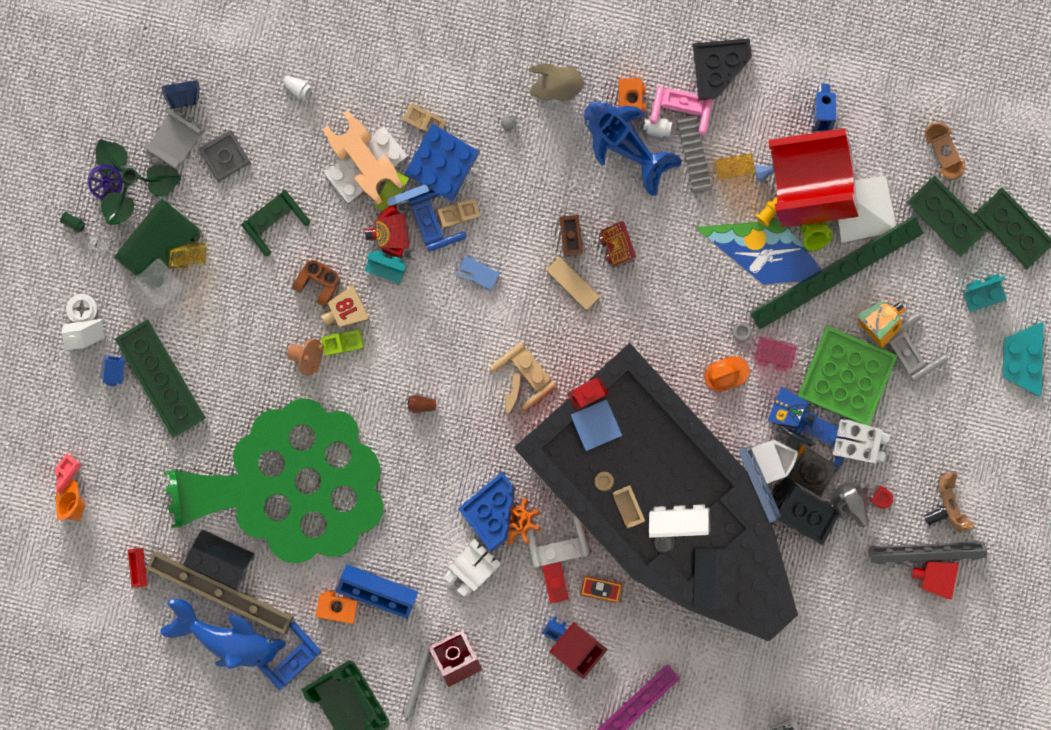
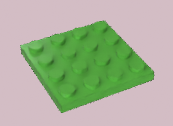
M826 326L797 396L841 416L869 426L898 355Z

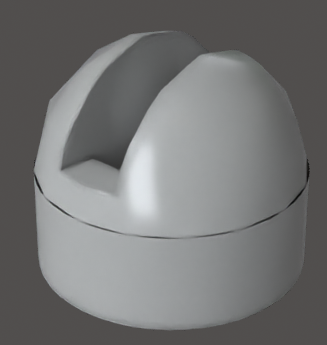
M507 114L501 120V126L505 130H512L518 123Z

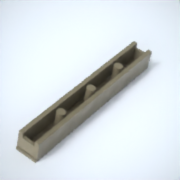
M157 551L153 552V556L146 567L147 570L277 632L287 633L294 616L183 565Z

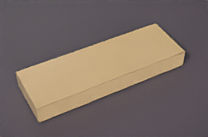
M560 256L546 269L586 311L600 298Z

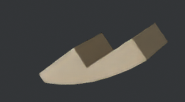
M412 103L409 104L402 118V121L426 133L432 123L443 128L446 122L443 118Z
M475 198L436 210L441 229L481 217Z
M512 374L513 394H505L506 414H510L517 401L520 389V374Z

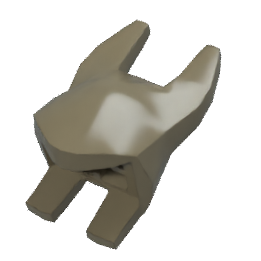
M538 64L529 68V72L542 75L532 85L533 90L529 91L531 96L539 100L549 101L556 99L562 102L569 101L579 94L584 87L583 77L573 67Z

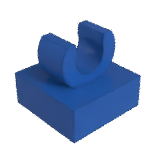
M555 616L552 620L548 621L542 634L557 642L566 631V628H564L566 622L564 621L562 625L555 623L557 619Z

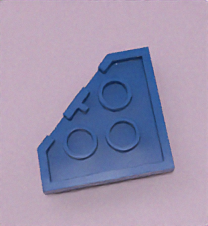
M503 472L458 508L491 552L507 541L515 487Z

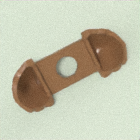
M933 122L926 128L925 137L928 144L932 143L941 162L942 168L939 171L946 179H959L965 171L964 158L960 159L949 135L952 131L944 123ZM944 145L950 146L952 150L951 154L947 157L941 154V148Z
M955 472L946 473L940 477L939 492L950 519L949 522L959 533L972 530L974 523L967 519L966 515H960L952 491L956 487L955 482L958 475ZM949 499L952 502L953 509L949 505Z

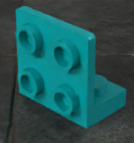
M995 274L985 278L983 283L977 280L966 285L967 288L962 290L969 312L1007 300L1001 281L1006 279L1005 275L999 277V274Z

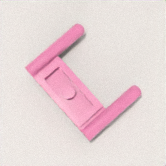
M657 87L650 122L652 124L658 122L661 106L692 115H702L699 134L705 135L713 99L698 100V95Z

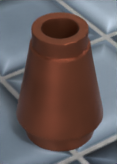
M415 394L408 398V411L420 413L436 410V399Z

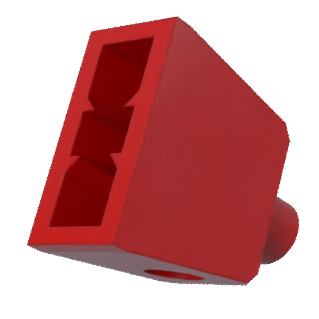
M597 377L571 390L567 395L577 411L609 395L601 377Z
M925 562L924 569L913 567L911 578L921 580V589L952 600L959 564Z

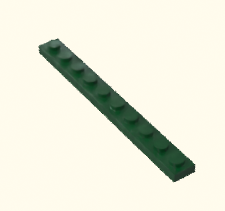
M912 216L749 313L760 330L921 236L924 232L916 217Z

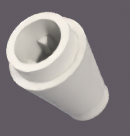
M289 75L283 81V86L299 99H307L312 91V86L309 85V82Z

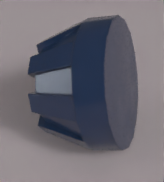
M198 80L161 87L162 94L170 109L198 104L200 92Z

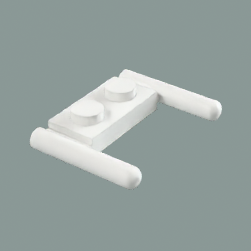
M574 516L578 538L537 547L533 529L528 531L527 538L530 540L529 549L534 567L590 555L584 526L576 516Z

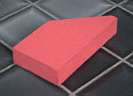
M69 454L64 456L55 469L57 477L56 491L59 493L64 491L82 466L81 463Z

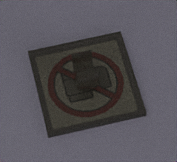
M806 447L787 477L816 495L821 496L839 469V466Z

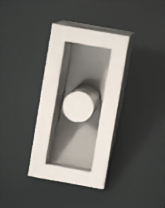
M102 319L63 324L61 333L65 351L85 348L105 338Z

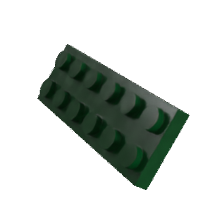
M148 319L115 338L172 438L206 419V416Z

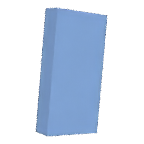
M422 185L390 197L387 202L391 206L426 193L429 190L427 185Z

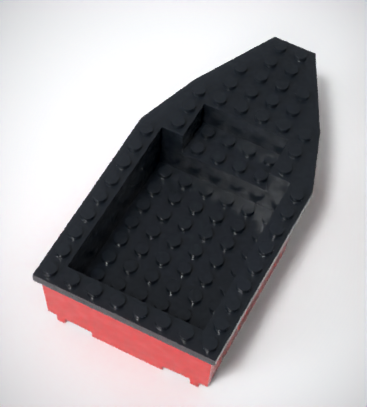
M629 343L587 381L589 382L597 377H601L609 395L577 411L568 398L519 442L514 449L633 580L689 611L770 641L798 616V612L774 529L766 516L748 472L632 344ZM607 399L622 436L585 451L570 415ZM600 472H608L614 478L613 487L608 491H601L595 486V477ZM630 485L645 522L626 529L612 492ZM684 505L685 509H693V505H705V508H710L711 532L709 535L673 536L675 546L672 551L667 553L659 552L656 549V537L649 538V514L651 510H654V507L665 506L666 510H672L674 506ZM695 548L736 550L735 610L693 608Z

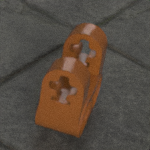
M310 260L299 273L292 289L301 293L310 278L325 286L317 303L326 307L339 284V275L316 260ZM313 264L319 266V271L316 274L309 273V267ZM328 274H334L336 277L332 284H328L325 281Z

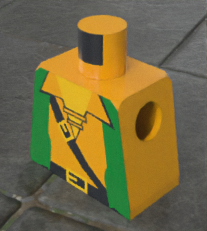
M881 301L859 313L857 319L859 325L883 348L902 328L900 315L906 309L900 302L890 307L885 301Z

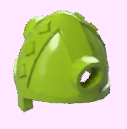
M826 222L806 224L801 227L803 244L806 250H820L828 245L833 238L832 228Z

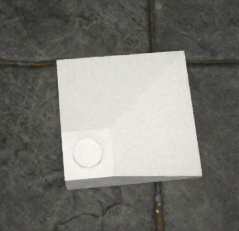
M886 176L855 180L859 217L836 220L841 243L879 236L897 226Z

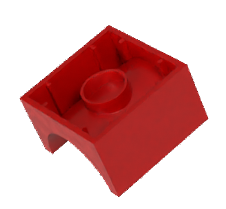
M845 128L769 140L777 186L775 211L782 228L859 217L852 150Z

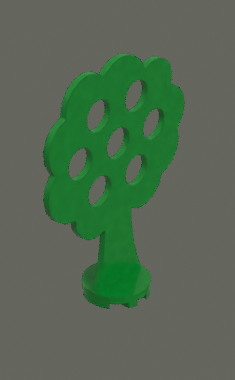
M300 398L291 401L283 409L265 411L255 419L250 434L242 438L235 446L233 462L238 474L212 476L176 470L163 471L164 475H169L170 485L166 486L167 495L172 494L173 505H168L169 514L174 513L176 524H172L171 529L183 527L205 515L237 507L236 518L240 528L254 538L267 539L270 550L277 558L287 563L305 562L318 552L329 557L341 556L349 552L356 545L360 533L373 529L381 520L384 504L381 495L374 489L380 477V464L376 454L368 446L356 442L359 430L356 421L351 415L342 411L326 413L325 409L318 402ZM297 425H307L314 431L315 442L308 450L298 451L289 442V433ZM333 442L345 443L350 448L351 459L342 468H334L326 461L325 451ZM269 450L279 452L285 461L283 471L275 477L264 475L258 466L260 456ZM312 468L319 473L321 485L315 493L304 494L296 488L295 476L301 469ZM339 486H348L356 493L357 502L350 511L340 512L331 504V494ZM274 494L286 497L290 503L288 516L280 521L269 519L264 512L266 499ZM311 511L322 514L327 522L325 532L317 538L305 536L300 528L302 517Z

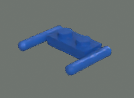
M433 190L408 199L428 252L466 239L467 234L463 231L443 238L429 199L440 196Z
M816 417L813 425L803 422L800 429H794L796 433L801 434L803 431L833 447L835 446L836 438L853 441L852 439L837 436L839 427ZM836 457L833 463L836 468L833 472H838L844 457Z
M291 622L289 627L303 643L273 671L266 664L257 666L279 691L322 652L296 622Z

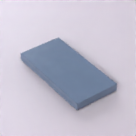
M751 446L738 450L769 522L771 523L779 519L781 514Z

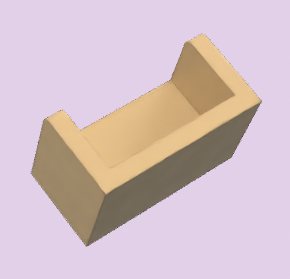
M630 485L612 492L626 529L645 522Z

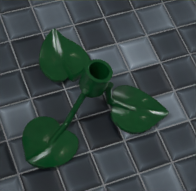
M102 139L97 143L95 152L97 165L108 164L115 167L118 171L122 172V181L125 184L122 195L117 192H111L102 200L101 209L108 225L120 224L132 215L134 202L132 199L125 197L128 186L135 185L138 179L148 182L149 191L156 196L169 194L181 180V176L175 170L164 165L149 167L147 169L148 179L137 175L136 170L133 168L122 169L120 166H123L127 161L125 148L118 143ZM107 168L101 169L103 172L107 174L110 171V169Z

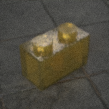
M752 153L715 159L713 162L716 181L754 175L756 172Z

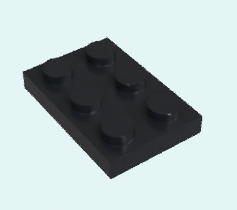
M793 484L779 509L781 517L777 520L823 545L839 514L831 505Z

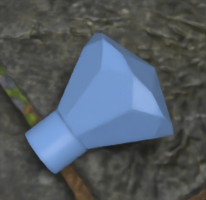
M774 165L769 167L755 166V176L760 183H763L770 174L775 173Z

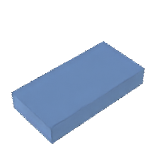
M467 255L457 272L489 290H492L500 275L497 271Z

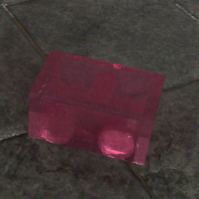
M760 336L753 360H756L758 365L768 367V364L776 366L775 369L786 372L787 369H792L797 346Z

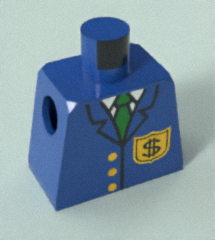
M781 387L768 421L772 424L800 429L803 422L813 425L817 415L808 411L810 404L807 401Z

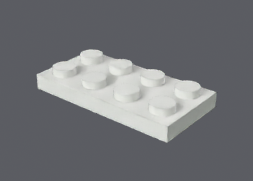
M382 127L371 136L372 139L365 143L377 161L385 155L394 168L408 157L385 127ZM350 156L339 161L324 173L348 204L364 192L354 179L361 171Z

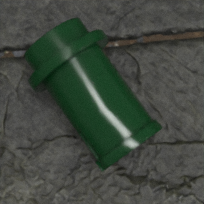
M66 211L60 218V223L74 229L75 233H81L86 224L82 218L78 219Z

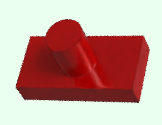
M561 562L543 565L542 568L550 604L569 600Z

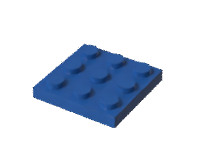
M432 123L405 174L421 184L427 185L429 189L453 202L480 151Z

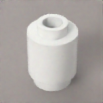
M651 116L644 120L643 130L646 131V135L664 138V136L669 137L672 122H668L667 119L658 118V122L652 124L650 122Z

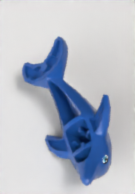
M601 100L591 102L584 110V121L588 130L593 135V150L599 164L605 165L607 148L641 164L643 186L650 195L655 196L658 193V183L661 174L670 168L679 167L681 165L680 157L671 152L650 153L630 123V120L645 116V112L638 107H614Z
M181 599L168 600V605L173 609L177 618L160 630L164 637L169 638L193 633L210 652L220 658L215 664L220 667H227L228 669L238 666H263L271 662L277 652L286 646V642L281 639H270L256 634L247 621L232 614L228 616V619L233 629L220 628L197 620L192 605Z

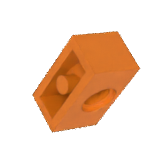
M619 78V107H638L646 114V103H642V95H646V84H642V78ZM633 94L637 97L638 101L636 103H629L627 96Z
M324 591V594H319L315 617L355 623L358 600L345 595L337 597L335 596L336 592ZM335 601L342 603L343 608L340 612H335L332 608V604Z

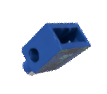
M820 84L819 92L816 93L814 98L813 131L833 130L836 122V93L831 92V85Z

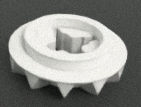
M87 294L74 295L66 306L68 317L75 323L93 320L98 310L96 301ZM83 301L84 307L90 310L84 311L81 315L80 311L74 310V308L80 307Z

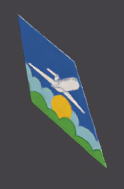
M779 220L770 221L768 227L763 226L760 222L695 227L762 284L803 281L822 270L790 228H782Z

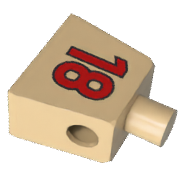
M353 285L329 301L328 305L331 311L321 315L325 325L336 321L339 328L370 320Z

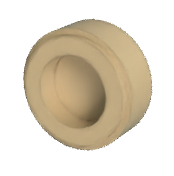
M600 472L595 477V486L601 491H608L613 487L614 478L608 472Z

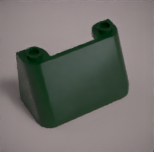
M161 199L119 249L114 259L154 290L156 287L160 288L165 282L163 278L164 273L188 244L192 242L195 244L200 239V232L202 230L164 199Z
M349 660L301 689L304 698L308 702L313 704L318 702L335 730H384L389 726V719L353 661Z

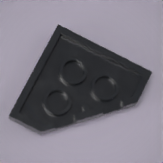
M750 38L693 43L698 100L717 99L751 60Z

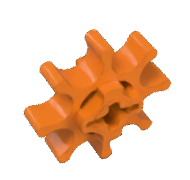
M526 498L522 499L521 506L517 508L512 506L509 525L510 536L507 540V543L510 545L514 544L517 536H523V541L529 544L530 540L527 538L528 531L531 529H535L538 532L541 531L540 526L533 525L532 523L533 518L540 515L541 512L537 508L532 512H527L526 508L529 501ZM516 516L520 519V520H519V525H520V527H519L518 525H516V524H517V518H516Z

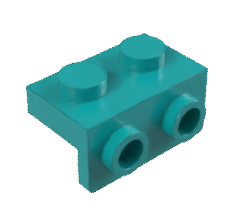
M375 250L374 253L369 252L365 268L367 273L398 284L402 282L407 265L403 263V259L394 256L392 259L385 257L386 253Z

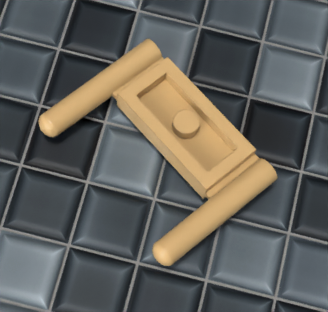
M522 342L490 366V371L494 373L508 361L512 360L537 393L520 407L524 412L557 387Z

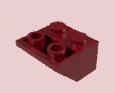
M573 621L549 652L575 674L584 679L608 649Z

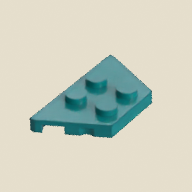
M1040 322L1003 339L1002 377L1032 392L1036 396H1041L1044 322Z

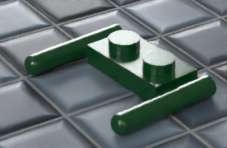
M284 190L241 224L265 256H270L271 250L259 235L290 212V210H293L304 226L310 224L309 218L287 190Z

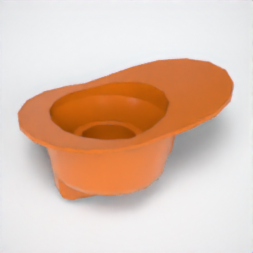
M738 356L724 358L709 365L705 371V382L713 391H727L743 384L748 379L750 373L749 365L746 360Z
M72 479L62 493L57 492L56 514L57 518L62 521L65 519L80 521L86 505L83 498L79 495L77 482Z

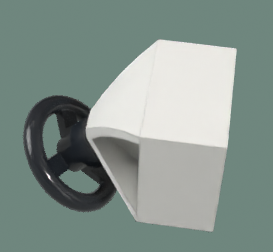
M780 427L779 431L788 436L785 444L774 439L752 447L766 482L770 483L788 476L796 463L797 451L801 447L800 444L804 443L808 446H814V441L790 429Z

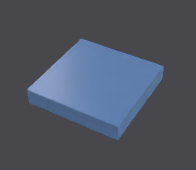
M607 399L570 415L585 451L622 436Z

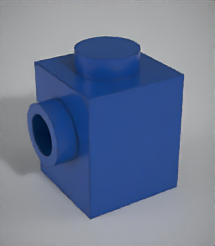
M104 355L101 379L106 385L117 386V384H122L125 365L123 357Z

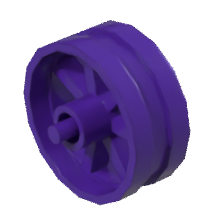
M97 165L88 175L89 190L98 199L103 200L106 196L107 188L117 193H120L122 190V176L112 165ZM107 168L110 171L107 176H104L101 169ZM98 170L101 175L100 179L92 177ZM113 171L119 177L115 179H109ZM91 180L100 182V184L92 189ZM119 182L117 190L111 185V183ZM103 187V195H99L95 191Z

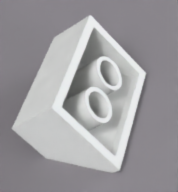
M684 505L674 506L672 510H666L665 506L654 507V510H651L649 514V538L709 535L711 532L710 508H705V505H693V509H685Z

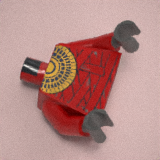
M405 200L388 206L379 213L378 219L375 220V228L365 229L366 241L377 239L378 247H381L382 251L388 255L404 258L405 260H415V258L410 256V252L415 251V249L410 248L406 212H409L410 209H405L404 204L408 202Z

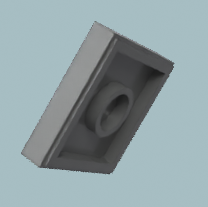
M232 130L198 149L217 182L224 180L251 164Z

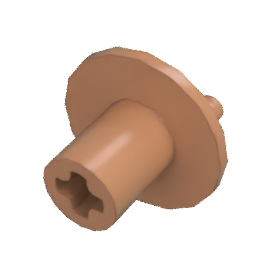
M314 338L308 340L304 346L292 344L288 349L287 357L291 361L298 362L299 371L302 375L310 376L319 372L318 367L322 360L324 345Z

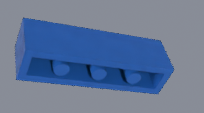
M347 564L336 589L337 593L406 619L409 618L419 592Z

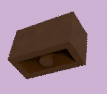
M579 215L559 217L563 256L583 255Z

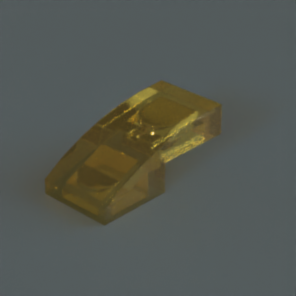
M190 244L170 250L169 269L188 268V264L205 263L206 244Z

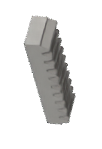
M693 115L677 119L692 193L712 190V185L705 160L702 139L699 134L697 117Z

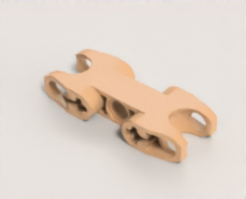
M349 111L343 113L349 123V130L346 134L336 135L327 126L322 130L326 134L331 148L341 161L348 156L351 157L361 171L354 179L362 190L379 206L383 203L377 193L378 185L381 182L391 181L399 190L404 188L394 166L385 155L377 161L365 145V143L372 139L371 135L361 122L353 117Z

